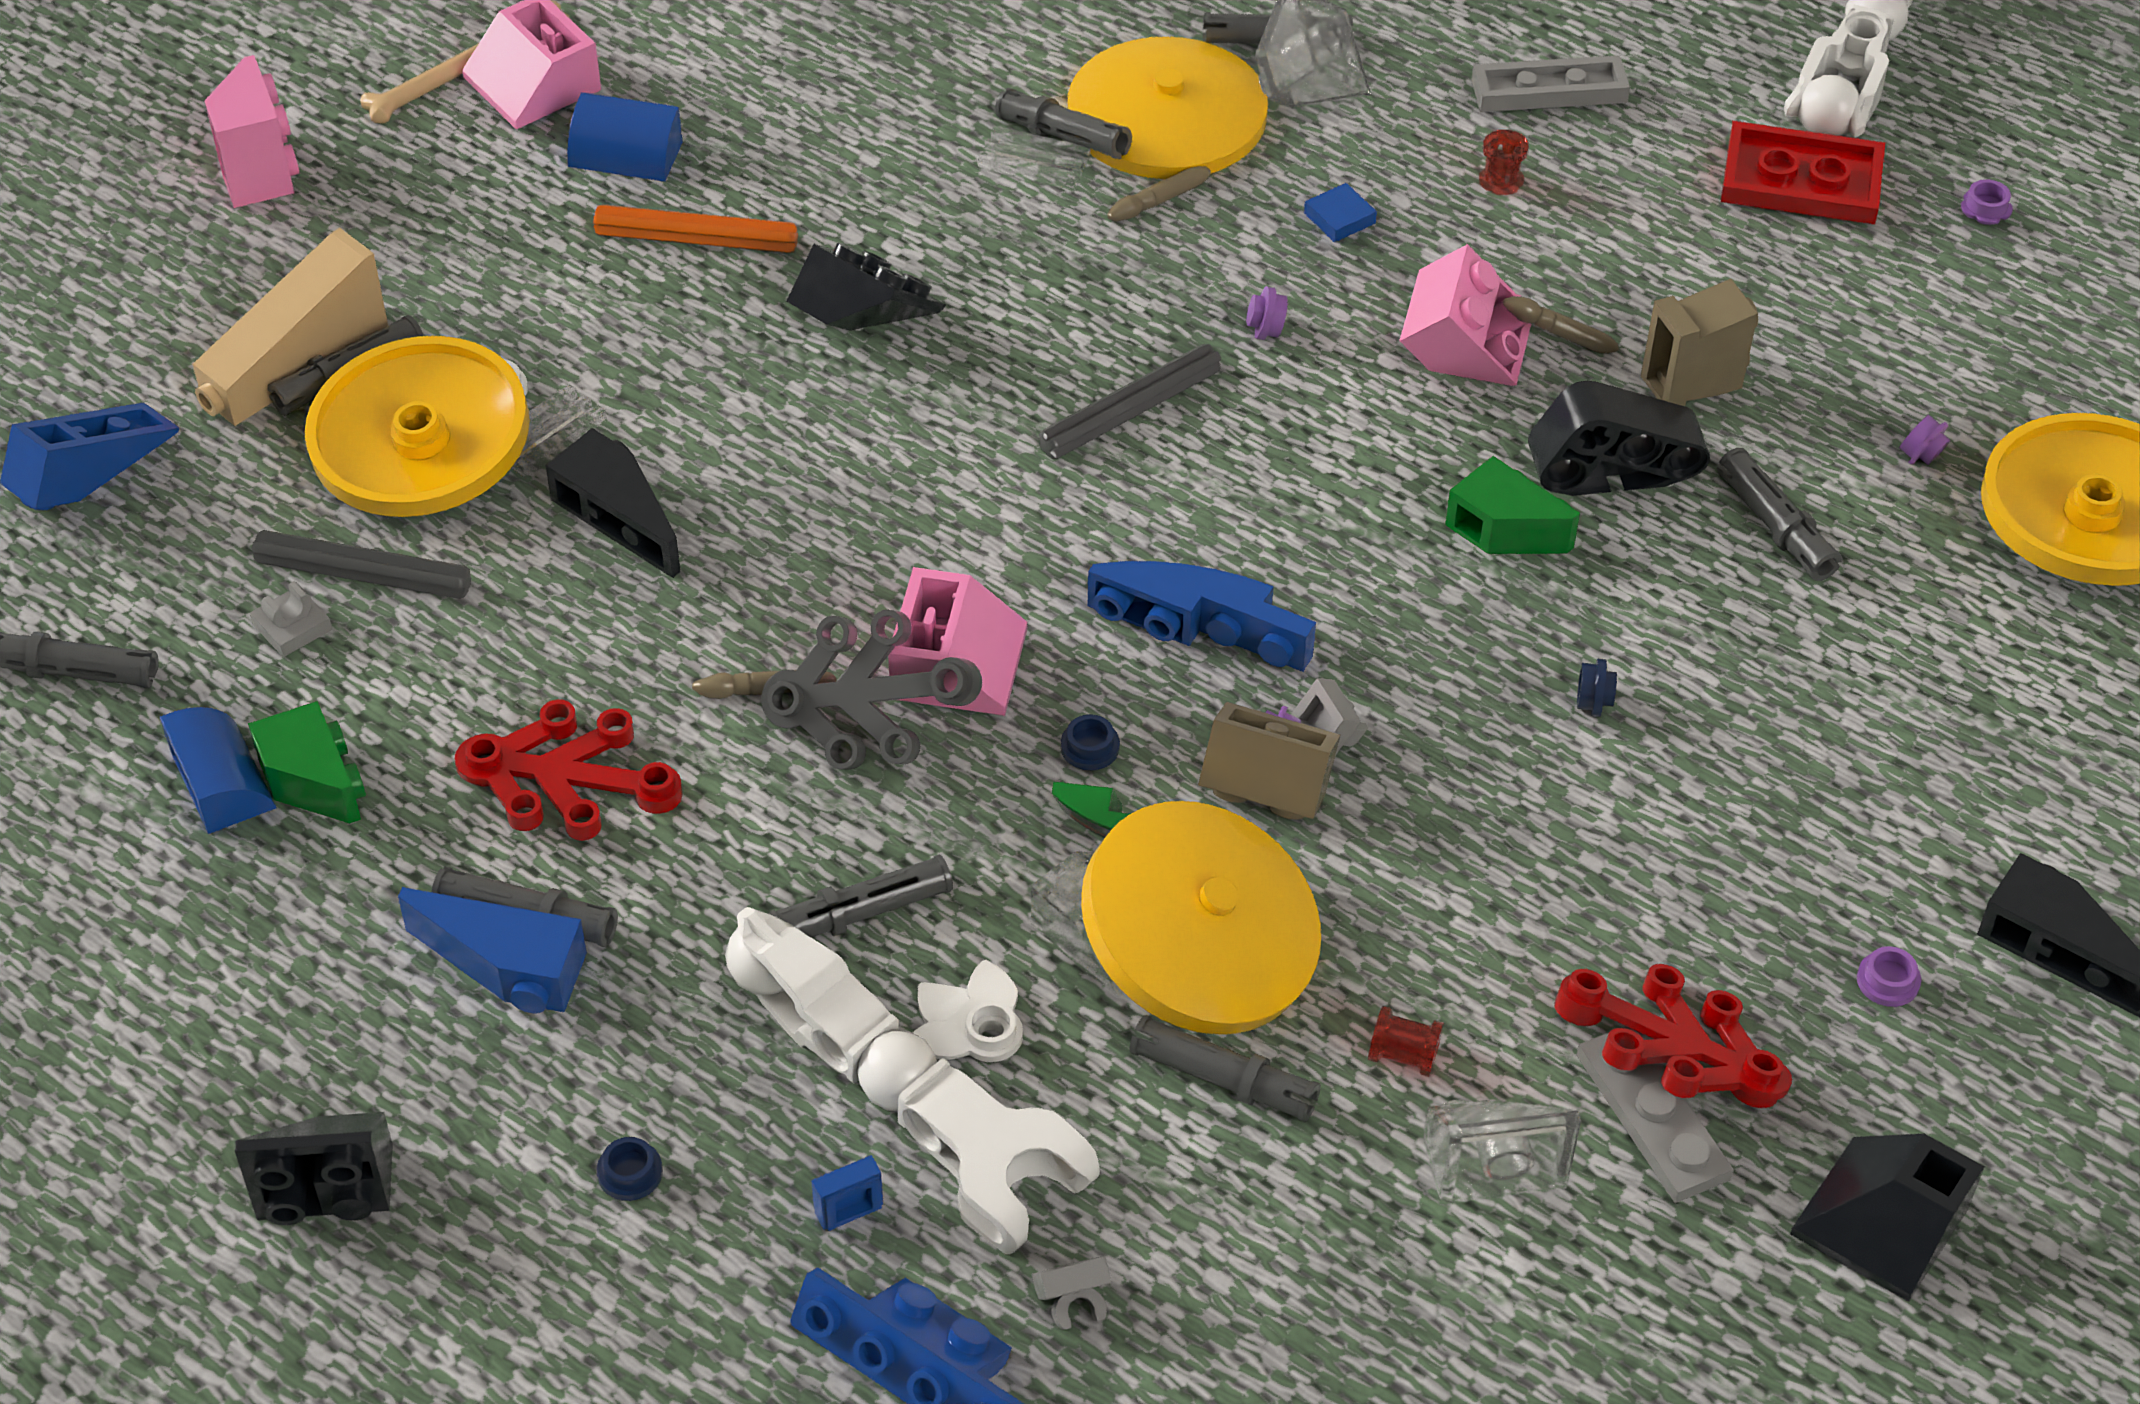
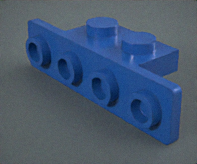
M815 1268L806 1274L791 1316V1325L907 1404H1024L989 1381L1006 1364L1012 1347L992 1335L982 1323L966 1318L937 1299L935 1294L925 1286L915 1284L907 1278H903L870 1300H867L820 1268Z

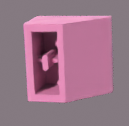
M523 0L499 11L463 68L464 79L516 130L577 102L581 92L594 94L601 91L596 43L551 0Z
M255 55L244 57L205 99L222 176L234 208L294 194L291 176L299 174L298 163L292 145H284V143H288L287 136L291 135L283 104L273 106L279 103L271 73L261 74Z
M1467 244L1419 270L1400 342L1429 371L1515 386L1517 385L1531 323H1524L1518 320L1503 305L1505 298L1522 296L1516 294L1497 275L1494 267L1488 261L1483 260Z
M913 567L900 611L909 618L912 630L909 639L904 644L895 646L888 655L889 676L930 672L940 660L954 657L967 659L978 667L982 676V687L978 697L965 706L946 705L939 702L934 696L899 700L1005 716L1027 633V621L971 575ZM896 624V628H895L893 637H894V636L896 635V633H897L898 624ZM953 670L947 672L944 677V687L948 692H951L955 689L958 682L957 675Z

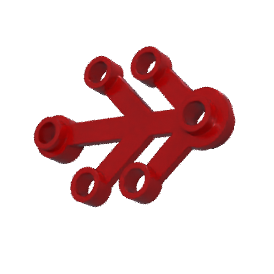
M552 700L541 708L540 720L505 737L495 734L475 735L465 740L455 753V766L459 776L476 786H489L506 809L509 825L518 831H530L537 828L542 823L544 814L539 795L530 790H521L513 776L535 779L564 818L567 834L571 838L581 841L592 839L600 832L602 828L600 810L595 802L581 799L571 785L635 795L638 806L642 810L653 814H661L673 810L681 802L683 796L679 774L665 763H649L640 771L584 763V761L610 748L618 749L625 747L633 740L634 728L632 717L626 710L620 708L604 711L597 719L596 729L541 756L527 754V751L550 739H566L573 735L577 729L574 706L566 700ZM558 717L566 718L565 720L560 722L551 721L554 718ZM614 726L623 727L622 729L617 731L608 730L609 728ZM492 754L486 758H477L481 755ZM664 781L661 785H650L652 782ZM521 808L532 809L527 813H517ZM580 817L591 818L583 823L575 822Z
M1652 965L1642 986L1645 996L1656 1002L1666 1019L1609 994L1606 980L1595 971L1577 969L1562 980L1554 1007L1557 1013L1566 1021L1579 1026H1593L1600 1023L1603 1016L1653 1038L1644 1040L1638 1033L1626 1028L1611 1030L1603 1047L1602 1057L1609 1065L1616 1069L1629 1071L1637 1068L1638 1065L1667 1063L1661 1078V1084L1670 1094L1680 1098H1692L1702 1092L1730 1090L1739 1101L1755 1108L1772 1107L1789 1092L1792 1084L1790 1071L1775 1054L1756 1048L1738 1021L1743 1010V1004L1735 995L1722 990L1709 992L1700 1012L1701 1020L1708 1027L1718 1032L1726 1046L1724 1047L1709 1039L1680 995L1685 978L1679 970L1670 965ZM1698 1061H1702L1713 1067L1703 1068V1066Z

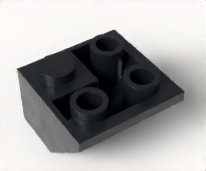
M837 242L834 250L813 244L786 300L826 325L849 331L937 314L946 306V304L929 295L932 286L907 273H903L901 276L890 270L892 264L887 260L865 250L861 253Z
M384 1112L318 1116L235 1141V1154L257 1220H268L278 1225H294L309 1216L335 1215L343 1220L355 1221L368 1217L372 1212L390 1211L393 1144Z
M1926 1134L1853 1137L1793 1225L1790 1235L1909 1302L1968 1211L1985 1166Z

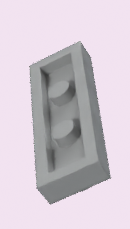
M1620 55L1473 64L1471 79L1480 112L1628 103L1630 85Z
M1627 1026L1621 1027V1028L1630 1029V1030H1632V1031L1638 1033V1034L1644 1039V1037L1642 1036V1034H1641L1640 1032L1635 1031V1030H1633V1029H1631V1028H1629V1027H1627ZM1609 1033L1578 1045L1576 1056L1674 1203L1731 1181L1734 1171L1733 1167L1687 1100L1670 1094L1662 1086L1661 1078L1665 1068L1661 1063L1638 1065L1637 1068L1629 1071L1612 1067L1602 1057V1050Z

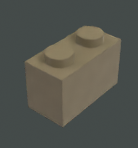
M1226 702L1213 721L1198 785L1212 789L1214 795L1226 801L1241 803L1250 800L1270 806V810L1274 814L1283 818L1297 820L1307 817L1314 819L1326 794L1340 734Z

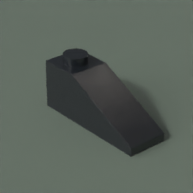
M591 428L545 465L551 501L670 577L674 578L681 572L677 537L633 453L622 442L611 440Z
M2020 853L1989 899L1977 935L2140 1018V949L2078 881L2060 873L2050 865L2042 864Z

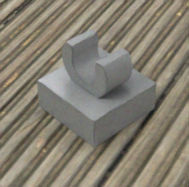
M295 581L288 584V592L275 599H272L269 595L264 597L261 607L250 612L254 627L283 658L332 630L330 618Z
M1317 678L1291 713V715L1301 719L1302 724L1340 734L1336 755L1343 745L1348 747L1355 745L1368 729L1366 723H1361V720L1355 713L1353 703L1347 700L1336 681L1332 679Z
M1105 1256L1094 1257L1031 1274L1038 1300L1056 1297L1052 1306V1317L1055 1324L1061 1330L1072 1328L1068 1308L1070 1303L1076 1298H1082L1089 1304L1094 1321L1106 1318L1107 1307L1105 1300L1098 1291L1092 1289L1112 1283Z

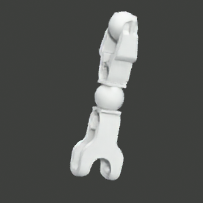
M1848 0L1845 18L1832 37L1822 36L1814 42L1801 70L1799 83L1785 101V116H1798L1805 129L1809 132L1837 136L1850 132L1855 138L1863 134L1867 121H1869L1881 99L1889 64L1888 56L1885 54L1888 43L1903 31L1908 20V8L1913 0ZM1840 71L1847 76L1860 77L1858 85L1861 91L1860 94L1854 84L1838 75Z
M746 907L737 915L738 928L730 937L725 958L727 968L738 986L757 995L761 1004L801 1048L806 1046L836 1071L845 1074L852 1083L859 1081L872 1103L887 1111H898V1123L903 1128H906L926 1151L957 1178L959 1183L957 1201L962 1220L1006 1255L1012 1254L1028 1239L1029 1218L1027 1209L1010 1189L1013 1183L1027 1176H1046L1058 1181L1071 1192L1079 1193L1098 1178L1100 1170L1096 1151L1078 1131L1056 1112L1032 1107L1024 1109L1005 1107L962 1071L951 1067L950 1063L944 1058L937 1062L933 1050L925 1039L910 1031H899V1019L890 1014L886 1007L849 972L847 964L837 953L793 927V925L773 915L750 907Z

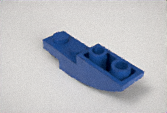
M1158 561L1093 564L1088 571V607L1095 609L1099 615L1107 620H1124L1144 628L1151 636L1158 640H1174L1190 646L1200 631L1208 634L1214 642L1222 646L1236 645L1259 654L1270 665L1276 667L1287 665L1304 672L1313 657L1316 622L1272 605L1274 586L1213 568Z

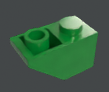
M1492 456L1450 489L1445 525L1487 554H1567L1575 546L1580 512L1572 508L1563 499L1555 497L1528 479L1522 472L1511 468L1495 456Z
M318 701L248 723L259 764L275 801L349 824L361 820L356 799L365 797L366 792L355 762L344 765L341 756L348 754V749L337 720L326 723Z

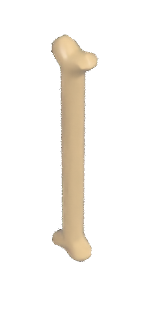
M551 0L561 10L560 4ZM478 44L381 94L365 92L361 96L362 108L370 111L369 116L372 122H388L396 109L462 75L463 68Z

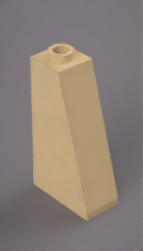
M341 228L330 233L193 363L198 383L195 395L202 408L213 417L217 414L222 415L236 426L272 403L269 396L271 393L268 391L269 384L298 372L307 366L309 359L317 355H322L324 358L387 327L388 322L374 253Z

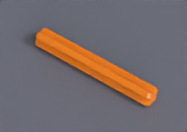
M612 205L597 206L593 220L595 233L603 236L784 253L794 252L798 242L797 225L793 222Z

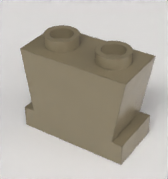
M1728 279L1677 301L1674 295L1654 301L1641 378L1656 398L1685 406L1686 401L1718 396L1741 389L1746 368L1750 363V349L1754 331L1758 325V312L1754 302L1749 297L1744 296L1732 279Z

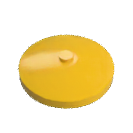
M1149 37L1127 41L1110 47L1085 63L1077 72L1070 85L1068 109L1102 119L1112 124L1125 126L1131 130V147L1125 156L1121 155V159H1116L1102 152L1083 147L1096 159L1110 167L1132 175L1167 179L1186 169L1197 166L1208 167L1211 174L1241 160L1257 145L1264 133L1267 122L1268 99L1264 84L1257 73L1244 60L1226 49L1190 38Z
M448 336L411 337L377 346L353 358L338 369L318 391L309 408L305 424V442L312 465L321 483L330 493L347 505L361 511L382 516L414 517L429 515L457 507L476 498L506 475L517 461L526 443L530 423L529 409L519 377L513 368L492 350L472 341Z
M2064 413L2029 421L2004 436L1994 447L1988 458L1981 486V499L1985 515L2003 542L2032 564L2067 579L2110 586L2140 584V424L2109 415Z
M1168 801L1141 808L1121 820L1098 846L1087 866L1082 885L1081 907L1083 922L1092 949L1114 983L1136 1004L1163 1021L1180 1028L1206 1034L1224 1035L1250 1031L1264 1026L1282 1014L1305 990L1314 974L1321 948V924L1317 905L1309 884L1297 864L1283 847L1268 833L1240 815L1200 802Z

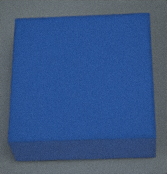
M1347 183L1305 201L1304 214L1334 243L1376 224L1377 211Z
M872 1155L811 1180L814 1213L824 1230L830 1231L882 1208V1175Z

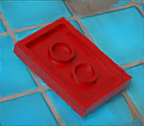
M1733 121L1720 202L1875 225L1880 203L1885 142Z

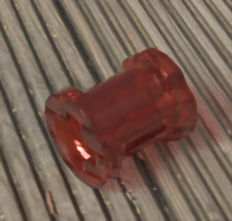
M1493 131L1486 135L1483 140L1482 149L1486 157L1485 168L1479 173V183L1483 189L1494 194L1510 195L1516 193L1524 184L1521 164L1528 155L1529 143L1522 134L1516 131ZM1506 175H1510L1509 182L1505 184Z
M1382 1006L1374 1029L1368 1060L1376 1063L1381 1058L1418 1067L1420 1075L1430 1077L1439 1049L1444 1023L1434 1020L1431 1025L1408 1020L1394 1016L1392 1008Z

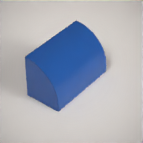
M581 92L570 124L567 149L568 167L665 182L683 143L679 107Z
M193 707L160 716L171 755L208 834L277 808L236 722L229 715L213 708Z

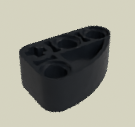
M1585 380L1567 386L1533 427L1528 436V445L1541 485L1550 492L1570 496L1611 492L1606 476L1615 475L1620 476L1624 491L1666 487L1700 474L1710 462L1708 447L1697 417L1692 409L1596 381Z

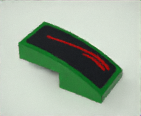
M1053 782L1052 795L1061 809L1073 820L1104 838L1121 820L1131 814L1122 813L1123 805L1113 788Z

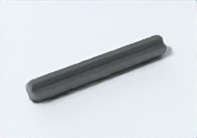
M1202 344L1054 423L1039 433L1040 448L1050 458L1058 459L1203 381L1221 369V357L1218 351H1214L1210 344Z
M267 530L258 532L252 545L254 560L267 565L457 599L464 598L471 586L470 569L459 564Z

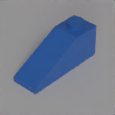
M144 402L12 424L0 484L19 497L24 505L35 510H50L54 506L79 502L179 432V427Z
M405 887L401 888L398 900L407 932L504 1002H510L516 1008L527 1013H541L545 1009L565 1012L587 954L581 919Z

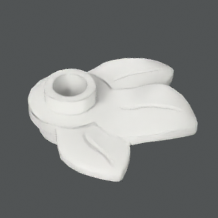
M988 960L981 961L974 969L967 989L936 983H920L918 985V1007L925 1024L917 1028L913 1033L927 1041L937 1059L951 1060L970 1055L983 1062L1005 1060L1018 1051L1023 1040L1022 1023L1014 1013L1018 1000V990L1012 979L1001 968ZM987 1030H996L1001 1033V1035L996 1037H985L981 1034Z

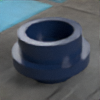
M1597 658L1596 664L1581 663L1577 691V709L1591 710V716L1601 717L1603 706H1614L1617 672L1607 671L1606 659Z
M1087 714L1075 718L1061 737V753L1064 759L1078 769L1091 771L1105 768L1112 764L1119 754L1120 739L1116 730L1107 719L1098 715Z
M623 1137L610 1143L597 1164V1177L602 1190L610 1197L622 1201H633L646 1197L658 1187L663 1175L662 1161L659 1153L646 1141L637 1137Z

